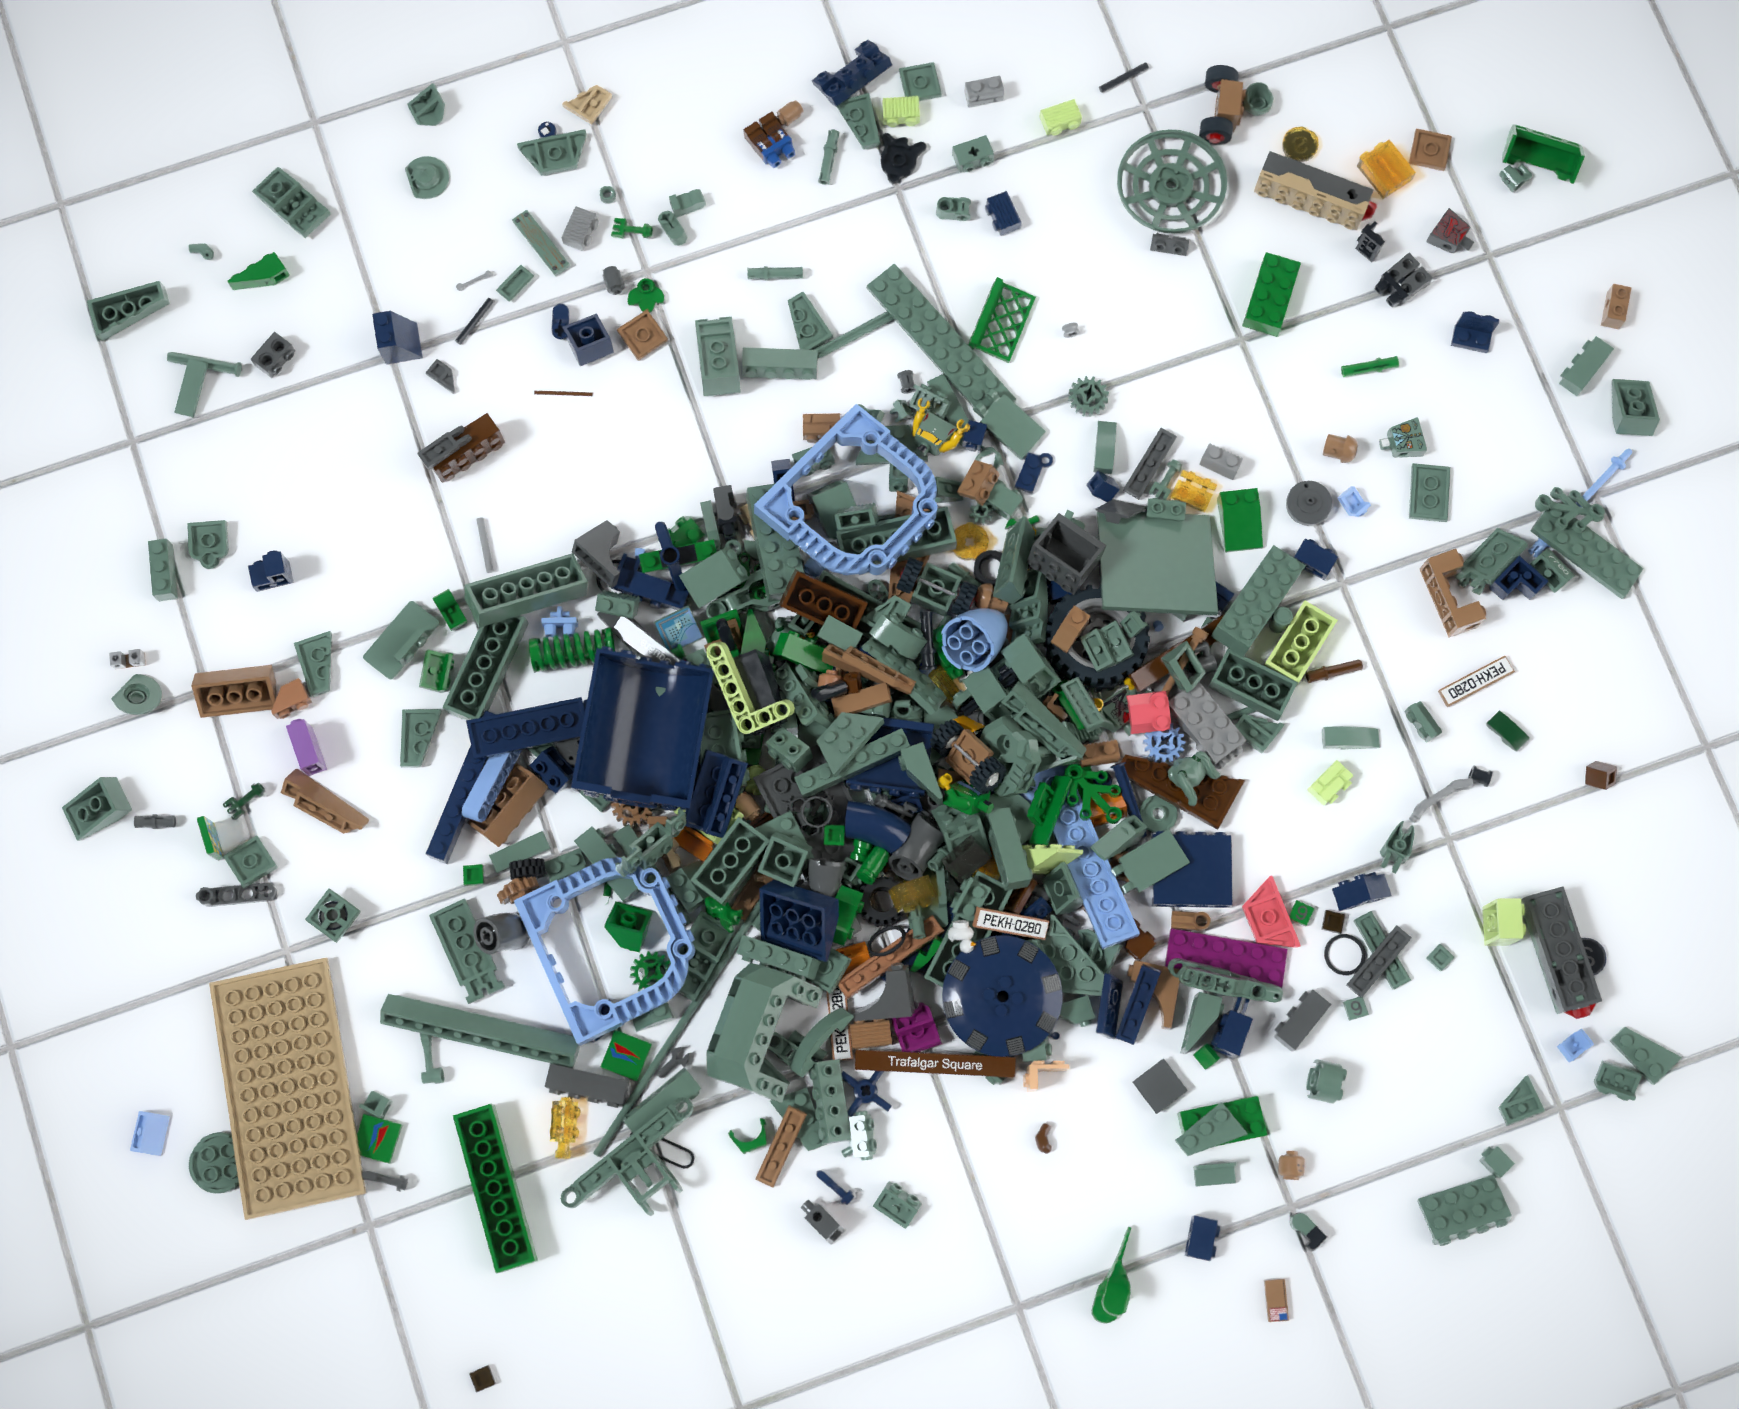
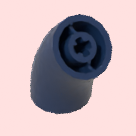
M848 801L845 819L846 838L870 843L883 848L888 853L896 851L906 841L911 831V825L905 820L883 808L867 803Z

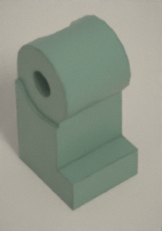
M694 189L677 196L676 194L669 196L670 205L676 218L702 209L706 205L701 189Z

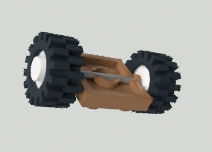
M951 719L950 721H945L944 725L941 724L940 728L935 730L936 733L932 734L933 738L930 739L932 748L941 756H947L945 761L980 793L988 794L989 791H994V788H997L998 784L1003 782L1002 778H1005V773L1007 772L1006 767L995 757H992L994 752L969 729H964L959 723Z

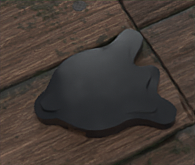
M889 133L882 135L884 150L881 154L880 163L888 181L892 184L898 183L901 179L910 176L914 172L917 158L926 150V144L923 141L908 145L907 137L895 139Z

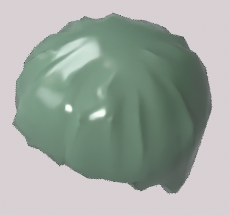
M1255 82L1247 87L1243 106L1249 114L1259 116L1271 110L1274 97L1267 84Z

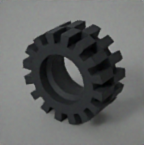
M527 858L509 863L511 880L523 877L527 879L536 877L538 879L546 876L544 859Z

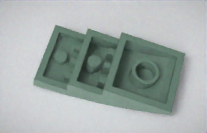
M280 167L274 169L252 190L267 207L305 239L331 214L298 181Z
M1030 569L1027 570L1029 575L1024 583L1025 593L1023 598L1014 604L1008 603L1007 606L1011 610L1009 627L1013 630L1011 643L1022 634H1025L1034 644L1045 642L1048 619L1046 576L1040 571Z
M700 911L690 928L695 938L692 941L695 947V955L692 959L688 960L689 969L687 977L678 992L693 1002L699 995L733 933H729L721 925L720 921L703 911ZM688 945L680 947L679 952L681 955L688 952Z

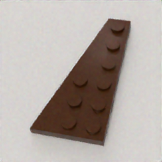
M1125 754L1121 761L1126 763L1124 766L1129 781L1216 830L1219 829L1245 782L1243 779H1232L1225 775H1221L1218 779H1212L1205 774L1200 784L1193 787L1197 795V804L1190 806L1188 798L1181 787L1176 786L1168 777V770L1172 765L1163 762H1153Z

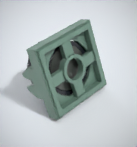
M328 888L305 921L335 943H338L361 911Z

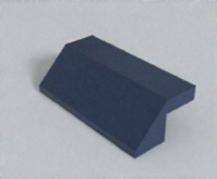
M705 749L694 783L690 809L685 811V826L701 830L705 834L723 838L726 834L748 763Z

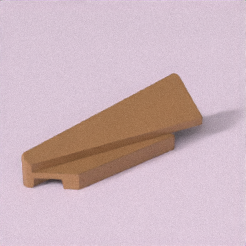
M830 643L823 651L822 661L824 663L848 672H859L861 677L880 684L885 682L890 688L906 694L912 692L916 681L852 646L844 651Z
M294 769L284 779L280 793L294 798V807L344 834L354 829L362 830L369 823V818L299 769Z

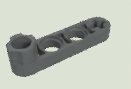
M270 883L251 884L244 889L241 885L215 888L202 887L195 897L197 901L206 907L259 903L275 899L277 889ZM267 887L272 890V893H269L268 897H266L264 894H258L256 888H258L259 892L266 891ZM244 890H252L253 894L250 899L243 898ZM226 891H232L233 898L230 901H224L223 894ZM207 893H209L210 898L207 901L204 900V897H207Z

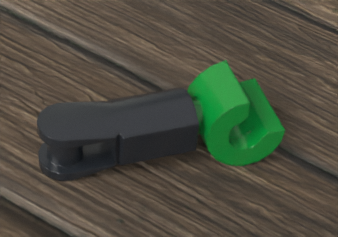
M724 618L717 620L716 627L720 641L728 646L732 657L739 656L740 652L734 643L727 620Z

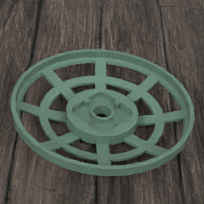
M1167 129L1149 133L1139 138L1129 147L1120 161L1117 172V189L1126 211L1137 222L1154 231L1176 234L1195 230L1205 225L1215 216L1224 201L1228 179L1223 160L1210 143L1187 131ZM1179 138L1183 139L1184 143L1181 150L1162 149L1158 151L1155 140ZM1148 143L1151 154L1145 157L1137 168L1128 164L1127 162L1133 153ZM1191 143L1205 150L1214 162L1204 167L1196 157L1188 153ZM1174 155L1178 156L1176 163L1164 164L1161 156ZM1154 159L1157 168L1152 174L1142 171L1146 164ZM1185 159L1193 163L1198 170L1190 174L1183 167ZM1217 168L1221 180L1219 196L1209 194L1210 183L1208 173ZM1124 170L1134 175V196L1126 198L1122 188ZM1200 177L1203 178V193L1193 190V181ZM1139 178L1149 182V191L1139 193ZM1172 181L1176 184V187L1169 188L1166 183ZM1153 197L1159 203L1157 211L1148 207L1143 200ZM1189 197L1199 199L1198 204L1188 211L1184 203ZM1205 201L1216 203L1211 213L1196 224L1191 216L1201 209ZM1138 202L1147 213L1154 216L1152 223L1150 224L1137 216L1129 207V204ZM1167 206H1177L1181 214L1164 215ZM1161 219L1169 221L1184 219L1189 227L1170 229L1158 226Z

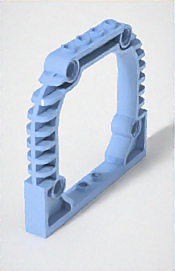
M855 404L754 504V514L788 542L789 540L794 542L795 545L800 547L822 567L833 573L848 576L862 575L869 572L872 575H881L888 568L891 569L896 564L897 558L900 555L904 556L908 552L909 546L913 542L916 543L920 540L925 529L929 530L934 525L938 507L935 502L937 493L936 480L932 470L925 461L901 444L899 440L891 436V431L858 404ZM867 441H873L874 443L869 444ZM836 442L841 446H859L867 455L878 453L904 473L915 484L919 493L913 502L912 515L883 545H871L861 554L845 553L832 546L804 522L803 510L798 506H794L792 502L790 487L802 475L806 476L810 472L811 466L815 462L819 463L823 459L824 453ZM924 509H929V510H931V512L927 513V512H925V511H923V510H924ZM797 517L798 520H791L790 518ZM873 561H879L881 564L876 565Z
M620 857L600 860L559 881L555 880L514 900L573 1036L580 1046L623 1026L624 1023L671 1000L682 988L689 969L688 960L692 959L695 955V947L692 943L695 938L691 930H686L684 923H687L683 913H679L676 908L679 904L675 895H670L667 889L670 887L667 878H662L661 874L654 868L643 870L640 866L633 873L623 877L616 871L615 867L616 863H621L622 859ZM655 875V881L651 884L647 883L648 876ZM618 878L633 879L641 892L652 896L671 937L666 949L671 965L664 977L655 984L617 1003H612L607 999L599 1000L595 1006L582 1004L577 1001L571 1003L562 984L565 982L560 971H556L554 966L557 964L552 953H548L541 935L548 932L555 914H563L568 910L569 900L610 880ZM561 899V905L558 908H554V901ZM688 945V952L681 955L679 952L680 947ZM605 1005H609V1013L607 1015H602V1007Z

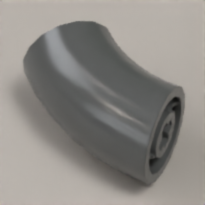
M920 812L910 824L911 831L906 841L892 853L888 861L889 867L897 876L909 881L921 879L928 867V861L935 856L945 840L935 820Z
M503 912L478 919L474 924V939L480 950L486 954L492 955L505 950H518L525 946L530 939L521 916L517 913Z

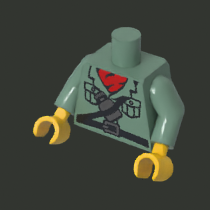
M1126 677L1124 684L1128 685V688L1124 687L1104 701L1094 698V704L1105 721V725L1101 727L1113 733L1123 728L1126 734L1131 736L1126 696L1137 694V690L1130 678Z

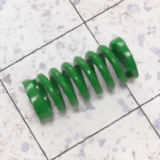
M611 627L601 629L602 635H605V646L611 647L615 651ZM598 629L594 630V649L589 631H584V651L579 633L575 632L573 634L574 654L569 635L567 633L564 634V656L559 636L554 635V658L548 637H543L544 660L539 648L541 639H529L530 658L534 673L539 672L540 669L547 671L549 665L553 670H557L559 664L562 668H568L569 663L573 667H577L581 661L586 666L589 664L590 659L594 664L596 649H601L603 646L600 631Z

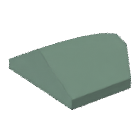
M434 83L407 103L417 125L436 126L443 120L445 103Z

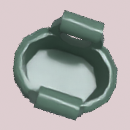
M899 694V699L895 700V705L890 707L889 718L922 722L924 709L916 706V701L909 694Z

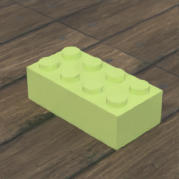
M1304 600L1264 666L1299 683L1338 620Z

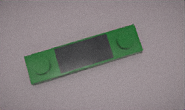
M714 539L676 547L680 553V566L702 562L716 553ZM673 549L666 550L663 555L664 560L669 563L674 562L677 559V552ZM661 550L639 554L642 573L668 569V566L661 560Z

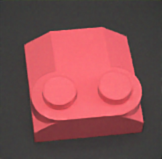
M1166 691L1126 696L1131 726L1130 734L1170 729L1171 717Z

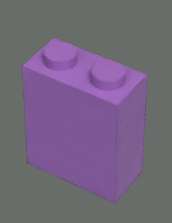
M295 719L289 725H286L300 769L308 776L327 770L313 727L305 719Z

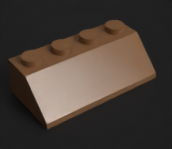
M272 664L195 673L191 684L200 718L272 710L277 698L276 679Z
M516 763L487 818L483 822L470 819L467 824L494 845L500 847L506 842L511 832L519 826L520 821L532 810L538 799L545 794L548 786L535 774Z

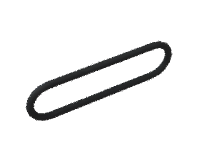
M665 1138L661 1139L666 1143H669L677 1148H680L688 1152L691 1155L692 1160L690 1164L683 1166L663 1156L658 1155L660 1159L683 1169L689 1168L693 1165L695 1158L692 1151Z

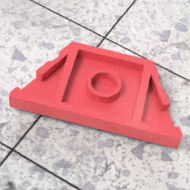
M1271 875L1243 904V912L1256 943L1298 948L1301 946L1274 878Z

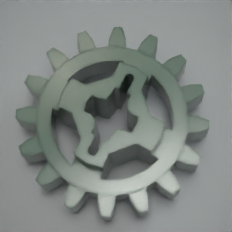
M1085 376L1083 381L1078 378L1077 384L1072 383L1071 387L1073 389H1069L1068 394L1070 396L1068 401L1072 402L1071 408L1076 407L1075 413L1082 411V416L1089 413V416L1092 417L1093 412L1098 415L1100 409H1105V404H1108L1109 400L1106 398L1109 395V391H1105L1106 385H1100L1101 379L1096 382L1095 376L1091 380H1088V377ZM1089 391H1091V392H1090V395H1091V396H1090V398H1089V400H1088V402H1087V401H1086V400H1087V397H1086V396H1087V394L1089 393Z

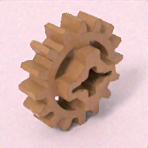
M611 804V807L615 809L612 811L613 816H617V822L623 820V826L630 823L631 828H633L634 823H637L640 827L642 820L647 823L646 816H652L650 811L652 809L650 808L644 809L643 807L635 806L632 809L630 805Z
M525 877L515 878L503 886V890L498 892L497 897L501 905H506L509 902L514 904V900L538 889L540 886L536 877L528 879Z

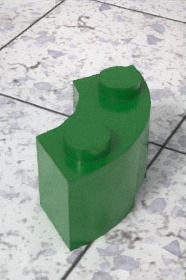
M842 885L836 895V899H839V918L833 942L845 946L847 939L851 940L855 929L852 926L857 913L861 914L865 902H862L864 893Z

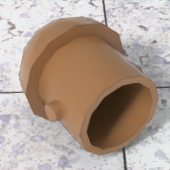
M1328 434L1323 449V456L1340 459V463L1352 462L1358 449L1357 440L1350 435H1347L1345 438Z
M992 584L980 585L974 596L975 606L977 608L995 609L1002 614L1005 613L1008 602L993 597L994 588Z

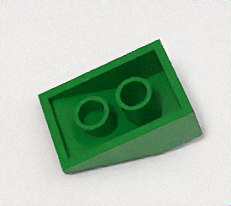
M1258 488L1220 492L1217 497L1225 553L1263 549L1261 506Z

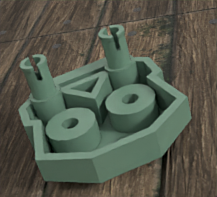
M1002 716L985 726L979 739L994 752L992 757H995L1007 770L1005 778H1002L1003 782L999 783L997 788H994V792L1000 797L1033 790L1035 787V780L1033 778L1042 761L1041 758H1048V754H1051V751L1044 745L1038 746L1037 739L1027 730L1022 731L1011 716Z

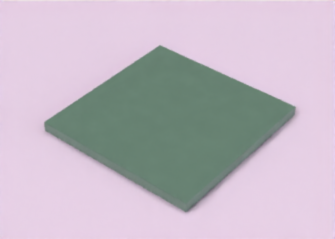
M1097 511L1098 540L1106 544L1099 562L1102 610L1217 616L1218 604L1210 515L1185 514L1184 521L1148 518L1146 516L1147 512H1140L1129 519L1121 518L1119 524L1106 522L1105 514Z

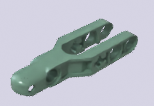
M760 569L750 574V579L746 581L742 588L712 601L706 609V615L709 619L734 609L737 610L738 614L748 609L768 612L779 607L780 600L768 602L767 597L761 600L750 599L749 590L764 583Z
M1180 958L1172 959L1168 964L1169 972L1188 987L1230 997H1243L1273 1003L1280 1002L1284 994L1282 988L1277 985L1261 982L1255 978L1239 975L1222 968ZM1177 963H1181L1183 967L1178 973H1175L1173 971L1174 966ZM1258 986L1257 991L1253 992V989Z

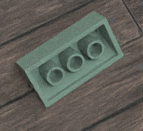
M1025 516L1021 517L1006 533L993 597L1014 604L1024 596V583L1029 575L1027 572L1029 566L1027 560L1035 543V531Z

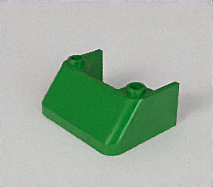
M1512 124L1503 150L1502 163L1514 165L1515 162H1525L1554 171L1558 175V179L1568 181L1569 179L1570 184L1574 185L1585 154L1583 146L1576 142Z

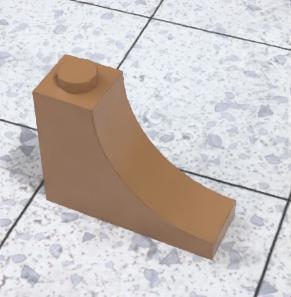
M1135 960L1132 965L1129 964L1127 976L1130 977L1129 982H1136L1142 964L1161 971L1152 996L1160 1008L1162 1018L1161 1029L1170 1030L1180 980L1173 976L1166 966ZM1173 968V971H1174L1175 973H1178L1179 970H1180V969Z

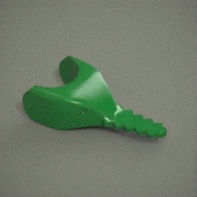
M1129 1226L1124 1234L1118 1254L1106 1277L1098 1286L1093 1301L1092 1317L1102 1324L1113 1322L1117 1319V1316L1126 1313L1128 1309L1131 1286L1122 1263V1258L1132 1227Z

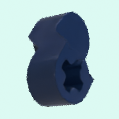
M562 303L555 305L552 311L551 331L556 339H564L566 337L563 326L568 325L570 321V310L567 305Z

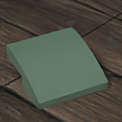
M1114 621L1099 630L1095 629L1080 637L1096 672L1112 667L1134 656L1118 621Z

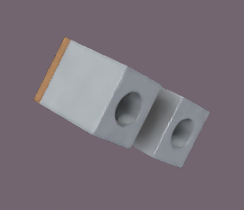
M141 649L128 650L129 654L127 655L121 651L109 652L110 666L115 670L146 666L145 652Z

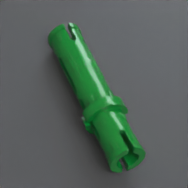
M1397 356L1383 359L1378 357L1372 361L1341 366V374L1344 378L1374 371L1379 373L1385 369L1398 368L1399 360Z

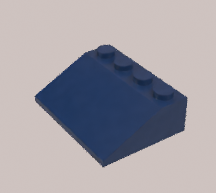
M774 879L759 888L761 941L827 962L839 918V899L797 886L792 887Z

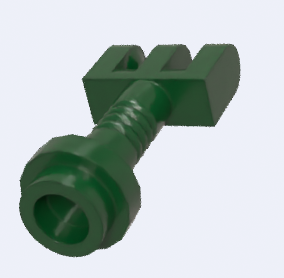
M253 783L251 785L252 790L238 801L235 797H231L222 804L224 808L232 804L227 809L228 814L237 811L231 816L233 820L246 813L242 808L246 803L256 796L262 797L266 790L261 783Z

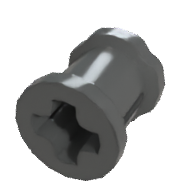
M904 370L897 374V378L901 382L902 394L916 391L913 388V370Z

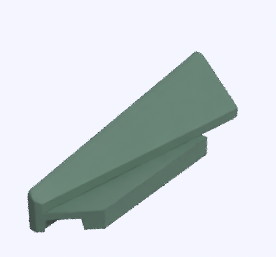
M1018 681L1001 701L1003 705L1017 713L1013 719L1057 757L1065 758L1067 755L1082 758L1087 750L1086 747L1022 682Z

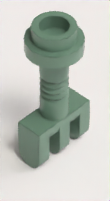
M1172 459L1171 462H1168L1169 470L1165 478H1163L1161 483L1155 481L1149 494L1152 495L1155 489H1157L1158 492L1155 497L1159 498L1163 492L1165 495L1162 500H1167L1172 491L1167 486L1176 472L1180 473L1182 470V464L1177 460Z

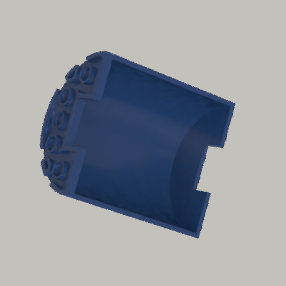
M602 646L601 649L597 648L571 789L575 792L583 790L586 796L599 798V795H601L605 801L650 809L662 806L661 809L676 811L680 807L683 811L689 810L714 674L711 666L707 664L695 666L685 660H680L679 663L675 662L674 666L671 665V662L660 660L659 663L652 662V659L648 657L636 659V655H633V652L628 650L616 652L611 647ZM656 687L666 688L665 692L659 697Z

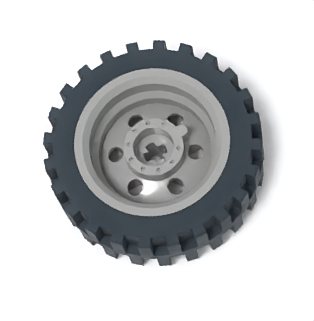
M1092 584L1086 585L1085 590L1081 591L1079 588L1074 595L1067 593L1063 596L1060 603L1057 602L1047 623L1044 647L1047 648L1046 657L1051 659L1052 668L1060 672L1059 677L1062 680L1065 677L1068 680L1078 677L1086 691H1088V688H1095V692H1101L1102 688H1107L1108 691L1114 690L1116 685L1119 684L1120 687L1124 685V679L1126 677L1129 678V674L1141 667L1150 643V636H1148L1150 630L1149 623L1135 637L1130 638L1120 622L1133 611L1102 610L1101 584L1098 589H1093ZM1075 605L1091 616L1089 619L1091 623L1086 625L1079 635V639L1095 629L1099 630L1107 626L1103 621H1109L1110 623L1118 621L1134 656L1112 667L1096 672L1090 657L1085 658L1083 656L1087 651L1081 640L1075 641L1067 653L1052 644L1051 640ZM1141 612L1140 618L1144 623L1146 619L1145 612Z

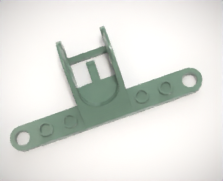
M685 1097L677 1098L676 1101L664 1108L562 1191L560 1195L561 1203L567 1208H576L617 1175L644 1212L650 1217L654 1215V1211L647 1203L651 1196L668 1183L678 1193H681L683 1188L651 1147L693 1113V1103ZM681 1103L688 1104L687 1110L684 1113H679L678 1111ZM654 1163L664 1178L645 1194L641 1195L631 1180L639 1175L648 1188L651 1187L654 1183L645 1172V1169ZM574 1192L576 1194V1200H574V1202L568 1203V1194Z

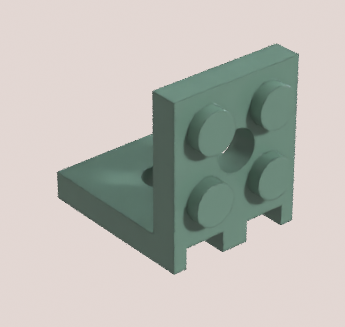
M940 805L936 809L931 810L932 816L944 836L955 871L992 857L981 819L977 813L968 815L947 805ZM967 843H972L971 848L963 849Z

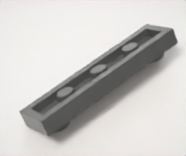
M1162 427L1159 429L1125 485L1124 492L1140 500L1175 442L1176 435Z
M1396 925L1348 981L1346 986L1362 998L1412 937Z

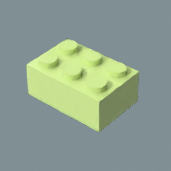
M1497 898L1482 907L1484 946H1509L1524 938L1526 926L1523 924L1522 916H1524L1525 907L1524 904H1521V898Z

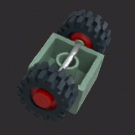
M909 557L896 588L910 594L916 581L918 584L910 602L942 616L947 614L953 599L955 602L950 611L951 613L960 615L969 610L978 586L964 580L959 592H956L962 577L928 562L920 576L919 572L923 562Z

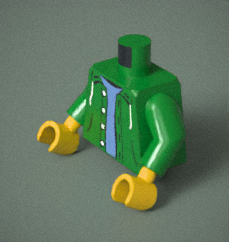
M945 773L938 779V786L946 790L944 791L943 804L968 815L981 811L987 814L992 812L994 804L989 802L990 791L988 794H982L965 779L949 785L952 782V777L948 773Z

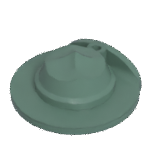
M422 156L414 159L405 167L412 193L417 199L435 198L442 194L448 186V169L438 158Z
M135 674L119 689L111 700L122 712L141 715L153 711L160 704L162 690L160 685L151 677Z

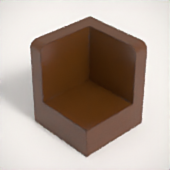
M1594 761L1586 766L1585 784L1604 790L1609 789L1616 784L1617 766Z

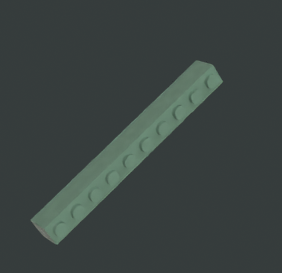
M388 993L380 1010V1024L564 1067L574 1068L580 1051V1045L577 1044L572 1035Z

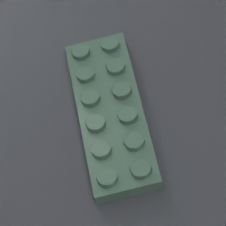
M1551 509L1543 511L1530 531L1621 599L1625 598L1644 568L1586 526L1582 533H1576L1572 526L1578 520L1577 518L1571 520L1564 530L1557 529L1555 522L1559 517H1564L1567 512Z

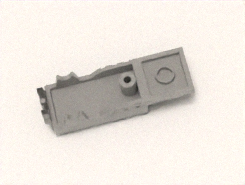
M1183 669L1187 679L1190 678V675ZM1168 673L1149 685V689L1154 692L1161 691L1171 674ZM1198 682L1194 689L1188 693L1180 690L1176 683L1173 685L1167 696L1171 716L1183 728V731L1196 743V749L1205 752L1213 765L1217 764L1220 768L1229 763L1234 756H1239L1243 752L1242 745L1246 742V739L1203 685Z

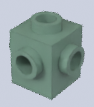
M846 857L844 860L846 862V869L842 878V884L850 889L854 886L860 890L865 883L856 874L863 863Z

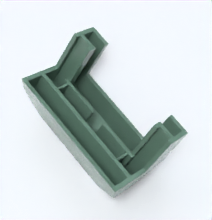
M749 963L734 977L707 1048V1076L782 1103L789 1084L759 1072L786 999L789 998L802 1005L818 1008L824 990L795 976L766 966Z

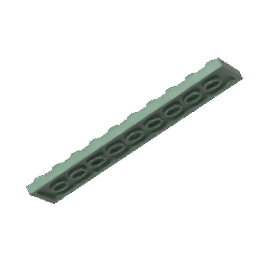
M895 263L866 285V289L889 312L893 319L942 374L944 373L945 377L973 408L981 402L988 409L992 402L985 395L991 388L1000 397L1005 394L1013 402H1016L1014 395Z

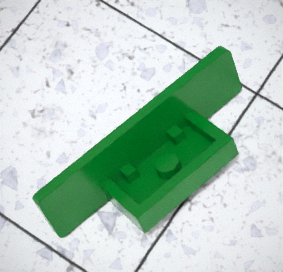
M1055 775L1051 786L1047 783L1039 782L1027 817L1035 825L1029 841L1031 845H1048L1072 782L1070 776Z

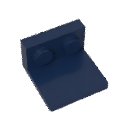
M1473 311L1462 312L1454 325L1450 346L1487 354L1492 333L1498 326L1500 319L1492 315H1478Z

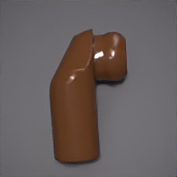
M1043 1122L1035 1136L1038 1150L1048 1154L1052 1150V1145L1049 1144L1047 1135L1052 1127Z

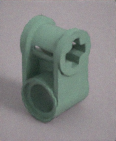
M941 197L937 201L936 215L942 220L968 221L971 219V214H969L971 199L966 197ZM945 206L948 210H942L940 207Z
M774 1032L773 1036L778 1037L780 1043L776 1047L769 1045L768 1049L791 1067L798 1046L779 1033Z

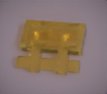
M1182 470L1180 477L1185 478L1186 482L1178 479L1170 498L1186 502L1187 506L1205 513L1213 494L1207 492V488L1215 491L1218 484L1211 482V479L1207 477L1204 479L1195 475L1196 473L1193 471ZM1191 482L1201 485L1202 488L1191 485Z

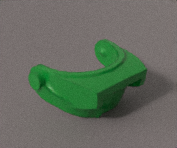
M760 1118L762 1128L759 1136L749 1142L739 1141L735 1138L732 1129L729 1130L730 1139H732L743 1154L766 1146L765 1119Z

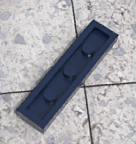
M1142 964L1116 1034V1039L1132 1045L1135 1044L1161 974L1160 970Z

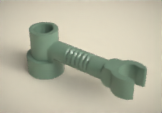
M420 1033L426 1072L421 1073L422 1083H444L443 1068L433 1067L431 1053L432 1036Z

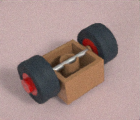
M1228 65L1211 66L1207 69L1205 75V87L1209 91L1217 93L1214 117H1207L1201 121L1199 137L1212 145H1223L1230 142L1232 132H1235L1236 126H1240L1241 117H1243L1244 106L1242 104L1245 99L1246 90L1243 89V82L1238 81V71Z

